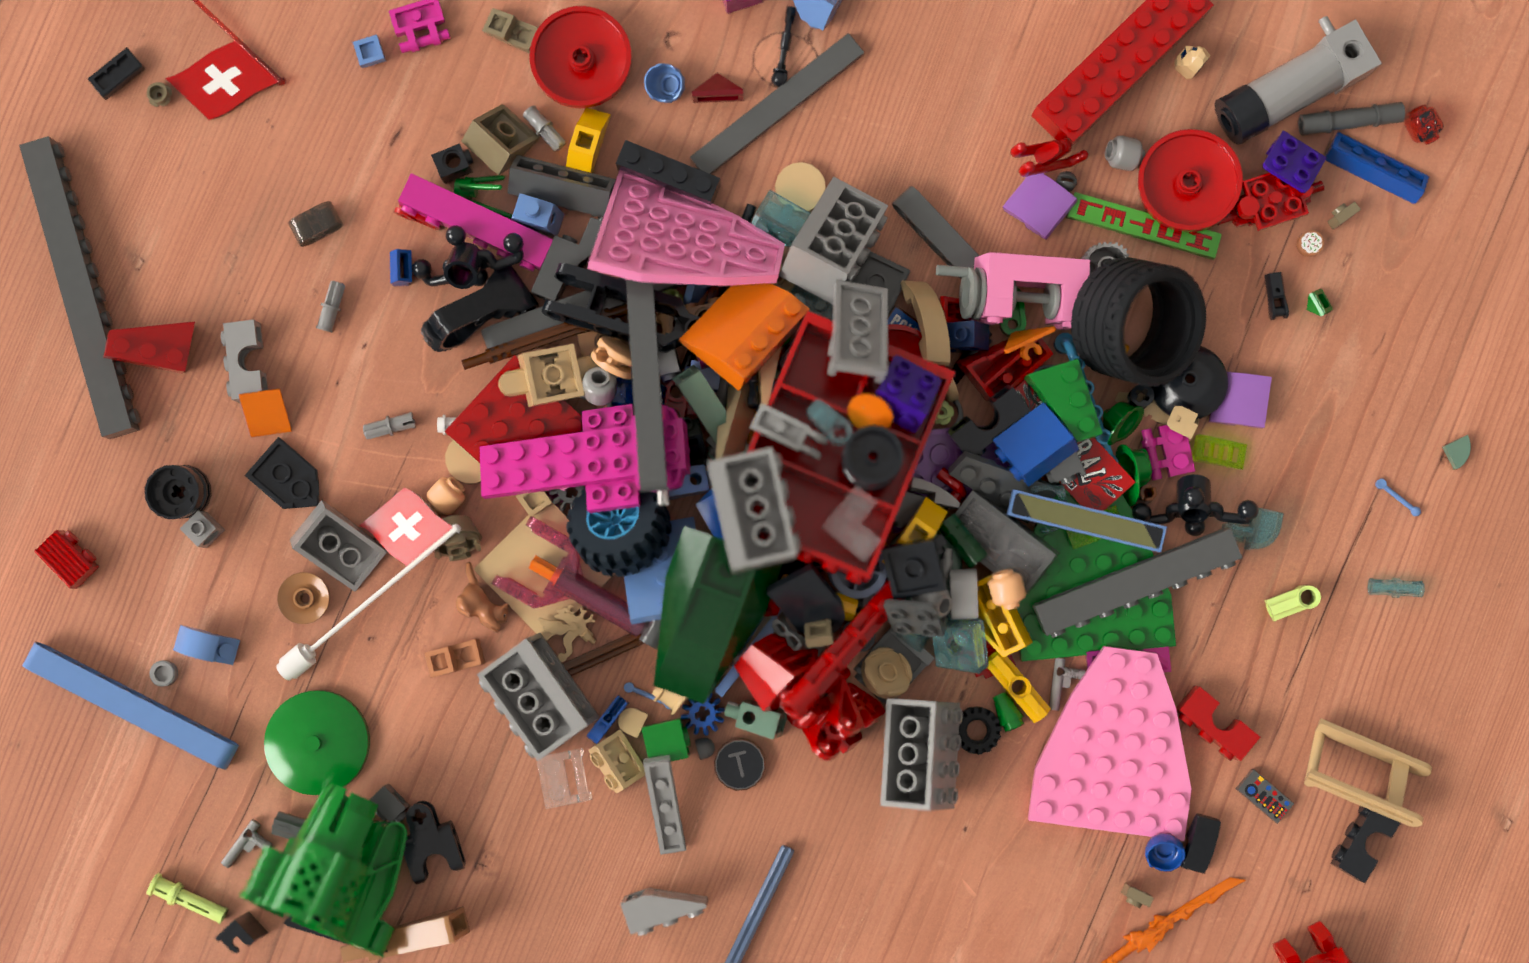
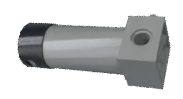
M1328 16L1321 18L1319 24L1326 36L1314 48L1247 85H1242L1229 94L1217 99L1214 106L1218 121L1232 142L1237 145L1242 144L1330 93L1334 92L1337 95L1366 79L1382 63L1357 20L1355 19L1335 30Z

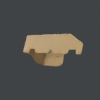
M1119 392L1115 401L1128 403L1127 395L1129 392ZM1139 393L1136 400L1141 402L1144 395ZM1154 400L1144 409V416L1151 415L1152 420L1168 425L1171 430L1189 438V441L1192 440L1199 425V418L1196 420L1198 414L1183 406H1174L1170 416L1164 413Z

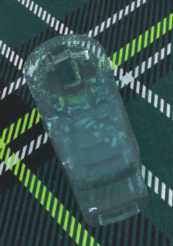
M817 399L807 409V418L829 439L832 445L836 447L845 446L853 431L852 425L821 399ZM842 428L845 429V437L841 435L835 437V429L839 431Z

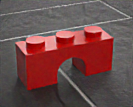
M1193 686L1176 707L1177 712L1180 714L1178 718L1188 727L1194 725L1199 729L1198 735L1207 743L1211 744L1214 742L1220 747L1218 752L1229 761L1232 759L1242 761L1261 737L1241 720L1234 719L1228 727L1218 729L1213 723L1212 715L1220 703L1200 686Z

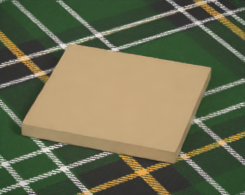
M553 502L534 516L530 517L528 515L473 569L536 634L541 633L546 641L554 635L549 631H544L543 625L538 620L539 618L559 620L562 624H566L564 620L554 617L555 614H558L556 608L562 609L572 604L574 608H570V611H574L575 615L580 610V607H583L587 602L558 585L554 587L553 582L530 570L528 567L535 555L560 569L565 568L566 573L597 591L613 577L605 576L601 571L595 572L583 561L569 540L570 535L566 527L567 522H569L567 516Z

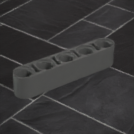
M910 186L892 202V206L897 213L948 266L974 268L975 257L979 255L917 189Z

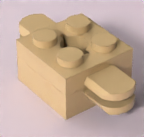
M574 344L522 353L518 356L520 369L507 371L501 375L498 387L504 395L509 397L526 394L528 407L579 398L585 395L582 385L585 373L589 369L600 366L593 361L591 355L577 358Z

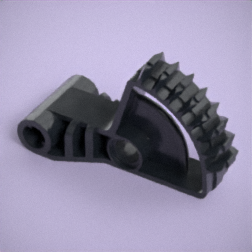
M509 266L501 270H494L482 289L434 311L429 319L423 323L421 334L427 345L434 351L451 350L465 343L488 320L492 318L501 319L503 316L512 318L516 313L520 315L537 309L539 303L513 266Z

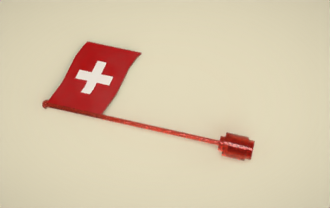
M192 0L234 41L211 51L186 70L165 79L208 120L217 119L231 112L253 95L276 84L279 86L285 85L286 79L284 77L281 78L205 5L199 0Z

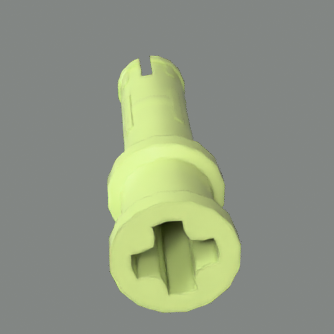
M160 873L154 876L146 893L149 896L156 895L167 900L169 905H181L219 924L222 923L228 911L226 907L185 890L182 883H173L162 878Z

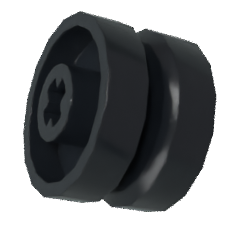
M872 425L860 428L852 433L845 444L841 460L844 476L850 484L859 490L869 492L883 490L892 484L902 467L904 457L902 444L897 436L885 427ZM868 456H873L875 461L869 460Z

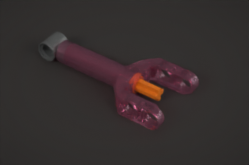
M530 516L525 525L530 527L536 535L568 553L567 557L562 558L558 567L537 555L532 559L528 568L549 580L543 591L545 594L543 597L515 580L504 578L496 574L491 584L533 609L571 599L631 635L638 637L641 634L639 640L657 650L661 620L631 625L628 602L584 577L580 556L571 544L569 537Z

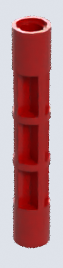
M889 581L885 582L835 639L834 644L828 647L780 702L781 707L789 716L796 720H801L888 620L883 605L886 599L894 600Z

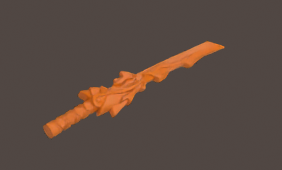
M1229 877L1169 915H1154V921L1149 922L1148 929L1145 931H1133L1128 935H1124L1123 938L1129 942L1101 963H1119V961H1122L1136 949H1138L1137 953H1140L1147 948L1150 953L1159 941H1163L1169 929H1174V923L1180 919L1188 920L1194 913V910L1206 903L1214 904L1225 892L1246 880Z

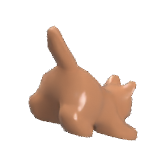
M467 562L465 572L469 583L464 588L462 594L457 597L456 608L459 613L468 618L477 616L482 625L498 633L501 625L507 622V608L509 604H493L478 585L471 562Z

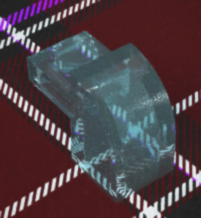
M1258 508V515L1249 523V526L1228 522L1222 525V529L1230 528L1236 542L1243 543L1244 539H1246L1245 550L1264 548L1272 544L1278 537L1284 513Z

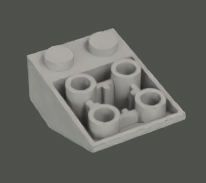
M646 888L624 896L620 905L630 934L637 932L638 936H642L652 932L653 927L663 924V927H667L679 922L678 918L688 915V918L701 915L704 913V908H707L708 898L707 896Z

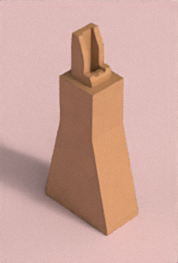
M464 906L394 926L395 930L384 953V958L456 942L470 932ZM352 945L340 947L343 963L368 957L369 961L383 958Z

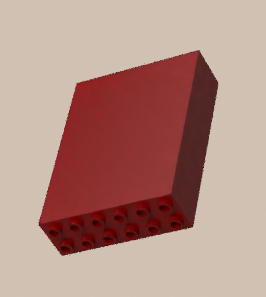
M807 310L767 406L810 426V429L824 435L829 440L826 445L819 444L806 436L803 444L821 453L819 460H816L801 451H794L755 431L746 453L772 447L774 454L779 453L782 473H779L780 481H786L789 496H787L788 499L785 500L786 508H792L795 523L794 526H791L792 534H798L801 546L796 559L807 564L815 561L822 564V570L834 575L837 571L847 575L846 580L860 585L862 582L867 583L871 577L955 372L888 344V367L893 357L897 355L938 376L941 379V384L927 416L915 434L892 422L888 429L897 436L902 444L904 453L902 467L892 484L883 490L873 492L859 490L849 483L843 474L841 465L846 442L852 433L859 430L849 418L848 406L857 395H875L881 384L875 383V376L837 370L834 376L828 375V367L832 357L828 356V350L833 336V321ZM868 456L869 460L875 461L873 456ZM755 505L753 510L750 511L756 515H761L764 508ZM762 531L759 532V536L756 538L763 542V540L767 541L771 536Z

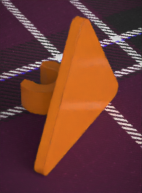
M1051 326L1012 332L1004 351L1007 354L1020 348V356L1028 361L1030 360L1028 355L1030 348L1033 347L1035 354H1042L1041 346L1034 341L1056 331V327Z

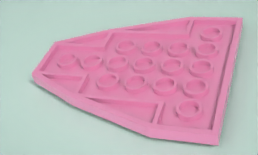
M619 170L589 260L588 269L615 275L627 280L651 283L717 286L776 283L785 243L740 216L713 203L709 205Z
M1103 646L1070 694L1035 765L1028 820L1149 837L1160 833L1171 834L1180 841H1185L1192 789L1177 710L1158 654L1155 652Z

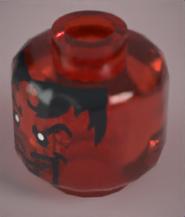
M1424 104L1407 113L1408 118L1405 120L1404 125L1414 142H1424L1427 145L1439 139V133L1443 130L1444 124L1434 107H1427Z

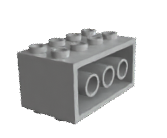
M887 698L881 806L929 811L955 808L958 800L956 777H958L960 770L959 763L957 762V754L961 747L959 724L962 722L963 717L960 703Z

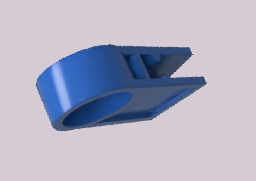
M617 695L586 737L595 744H598L629 702L620 695Z

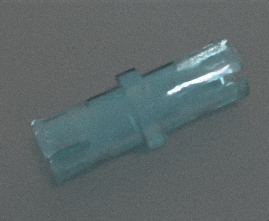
M1370 578L1367 585L1369 595H1390L1392 598H1399L1400 596L1423 597L1425 589L1423 581H1405L1400 578H1392V580Z

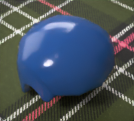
M1160 833L1153 836L1147 842L1145 857L1149 867H1154L1159 871L1171 872L1179 868L1185 860V849L1178 838L1171 834Z

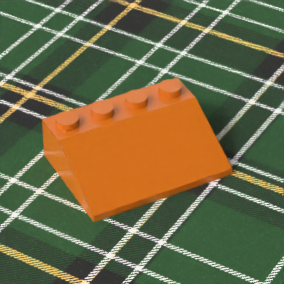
M771 283L731 285L679 339V342L740 391L801 326L805 314L810 308L790 292Z

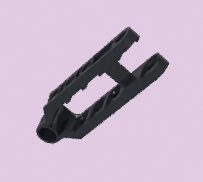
M559 263L554 275L558 281L592 292L587 308L567 302L565 305L546 299L541 312L554 320L630 342L628 323L622 322L617 317L616 319H611L600 315L606 297L627 303L626 281L571 264ZM654 290L655 311L672 316L676 322L672 332L665 333V335L657 333L658 351L667 353L680 346H684L679 342V339L700 317L690 314L680 297Z

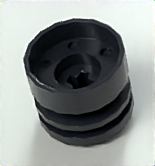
M165 465L160 467L148 477L144 488L145 500L149 508L157 516L165 519L191 518L198 510L203 511L208 506L212 496L211 484L207 475L199 468L191 465ZM180 487H185L186 489L183 492L184 496H179L181 492Z

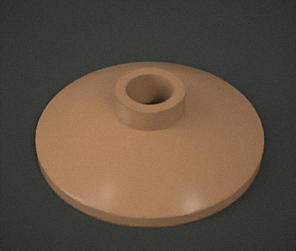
M306 572L289 576L281 584L277 595L278 607L281 613L289 621L297 624H309L320 619L326 612L330 601L329 590L325 582L320 577ZM306 593L310 596L308 603L302 601V596Z

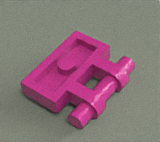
M421 0L389 10L396 36L407 35L408 41L399 43L402 53L408 51L414 53L420 51L421 47L431 44L437 46L442 44L441 41L451 39L448 29L438 31L436 25L446 23L439 0ZM429 29L430 34L416 38L415 32Z
M1168 425L1157 427L1159 437L1153 438L1151 428L1141 430L1143 436L1141 444L1142 448H1145L1149 455L1152 467V481L1162 479L1160 468L1166 467L1168 477L1195 472L1189 439L1171 430ZM1155 446H1162L1164 460L1158 461Z

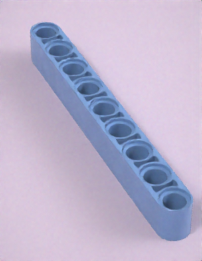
M34 642L22 665L25 669L218 768L227 770L239 747L236 742L45 644Z

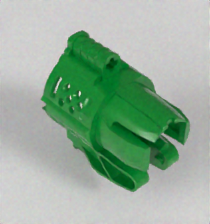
M327 784L316 800L296 838H289L283 852L265 845L263 846L261 856L257 859V864L252 870L244 891L241 890L239 897L282 918L284 914L292 916L291 922L384 958V953L395 929L380 918L395 891L406 843L407 830L400 822L373 821L378 808L377 803L353 792L347 797L345 796L347 788L335 784ZM313 916L321 917V922L313 920Z

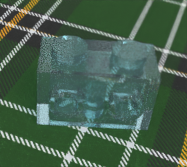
M769 190L757 209L751 224L785 243V246L791 247L811 213Z

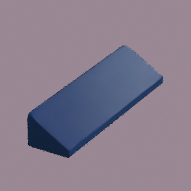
M1340 132L1336 133L1325 156L1327 157L1325 161L1413 204L1417 203L1425 193L1429 179L1428 175Z

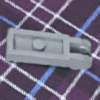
M763 403L750 426V429L794 451H801L816 460H819L821 453L803 444L806 436L819 444L826 445L829 440L824 435L810 429V426Z

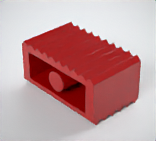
M55 530L34 552L70 589H78L99 568V565L95 562L97 558L88 549L83 550L77 544L79 539L71 531Z

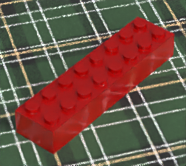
M1145 0L1036 106L1031 116L1056 141L1066 138L1072 142L1071 145L1073 146L1208 14L1214 4L1210 0Z

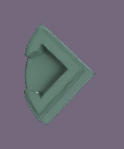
M1468 435L1442 447L1454 470L1460 468L1470 455L1471 443Z

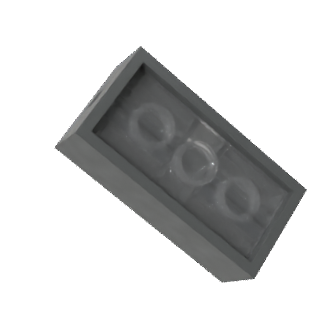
M972 490L955 513L987 552L988 555L980 562L994 573L1004 569H1013V572L1019 573L1023 580L1026 595L1031 592L1060 554L1058 550L1015 517L1008 516L1005 509L975 490Z

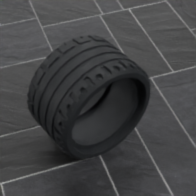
M1114 258L1097 267L1084 281L1078 292L1071 319L1073 344L1080 359L1085 361V365L1095 372L1147 387L1164 385L1179 377L1197 355L1206 328V307L1203 293L1198 283L1185 270L1136 258ZM1148 285L1153 302L1150 328L1140 347L1128 357L1124 344L1126 317L1134 299Z

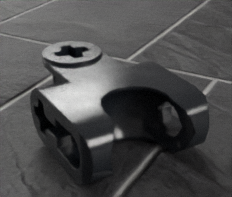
M418 801L411 806L406 814V821L411 834L406 837L403 854L413 882L421 884L426 881L429 874L426 862L428 856L432 854H439L445 857L450 869L453 871L465 869L466 860L453 822L450 820L440 824L434 806L428 801ZM419 810L427 815L423 820L416 817Z

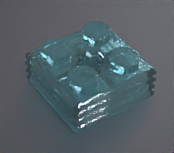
M949 615L945 635L932 637L936 666L938 668L980 674L983 669L989 666L983 620H951V615Z

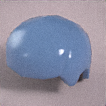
M659 63L647 71L644 77V88L651 99L663 103H672L681 98L685 90V78L675 66Z

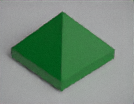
M1320 288L1309 294L1307 311L1322 317L1333 311V307L1324 291Z

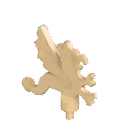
M572 604L562 609L556 608L558 614H555L554 617L564 620L566 624H562L559 620L538 619L540 624L543 625L544 631H549L552 635L558 634L560 636L565 634L563 644L566 652L565 654L559 653L557 656L561 662L566 661L572 654V641L578 635L585 642L590 641L592 644L596 642L592 637L594 634L586 627L587 623L595 622V619H593L594 615L591 614L589 618L584 619L583 616L587 610H583V607H580L581 613L577 616L574 615V611H570V608H574Z

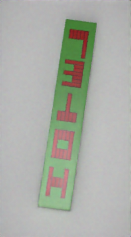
M1077 192L1073 193V196L1078 201L1068 212L1066 218L1212 260L1216 257L1222 236L1220 233L1210 230L1198 232L1172 230L1158 223L1147 212Z

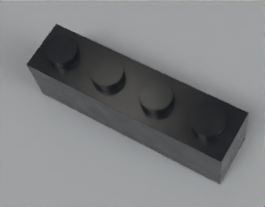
M625 140L616 161L618 171H625L658 186L666 187L670 191L709 205L714 203L721 187L719 177Z

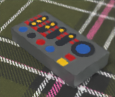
M1251 769L1235 788L1277 824L1294 805L1292 801L1254 769Z

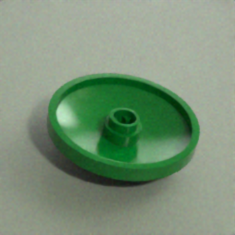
M323 690L303 692L286 700L272 715L264 737L265 756L273 774L288 788L307 795H320L327 784H335L341 787L348 785L363 769L370 749L369 729L360 710L344 696Z

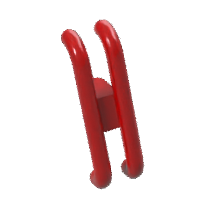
M1066 138L1027 146L1025 143L1020 142L1010 150L1013 158L1034 155L1037 164L1028 161L1019 168L1018 172L1022 177L1065 169L1081 163L1089 156L1086 150H1081L1072 156L1060 159L1072 149V142Z

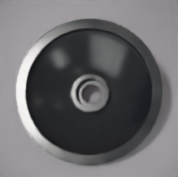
M1200 346L1192 363L1179 377L1164 385L1151 386L1154 392L1153 400L1169 416L1174 406H1183L1198 414L1196 420L1207 417L1221 405L1228 389L1226 368L1215 353ZM1187 375H1192L1195 378V381L1193 383H1187L1185 377Z

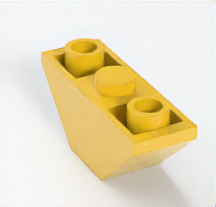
M585 108L576 124L571 139L566 167L593 173L611 114Z
M925 497L894 544L934 537L947 511Z

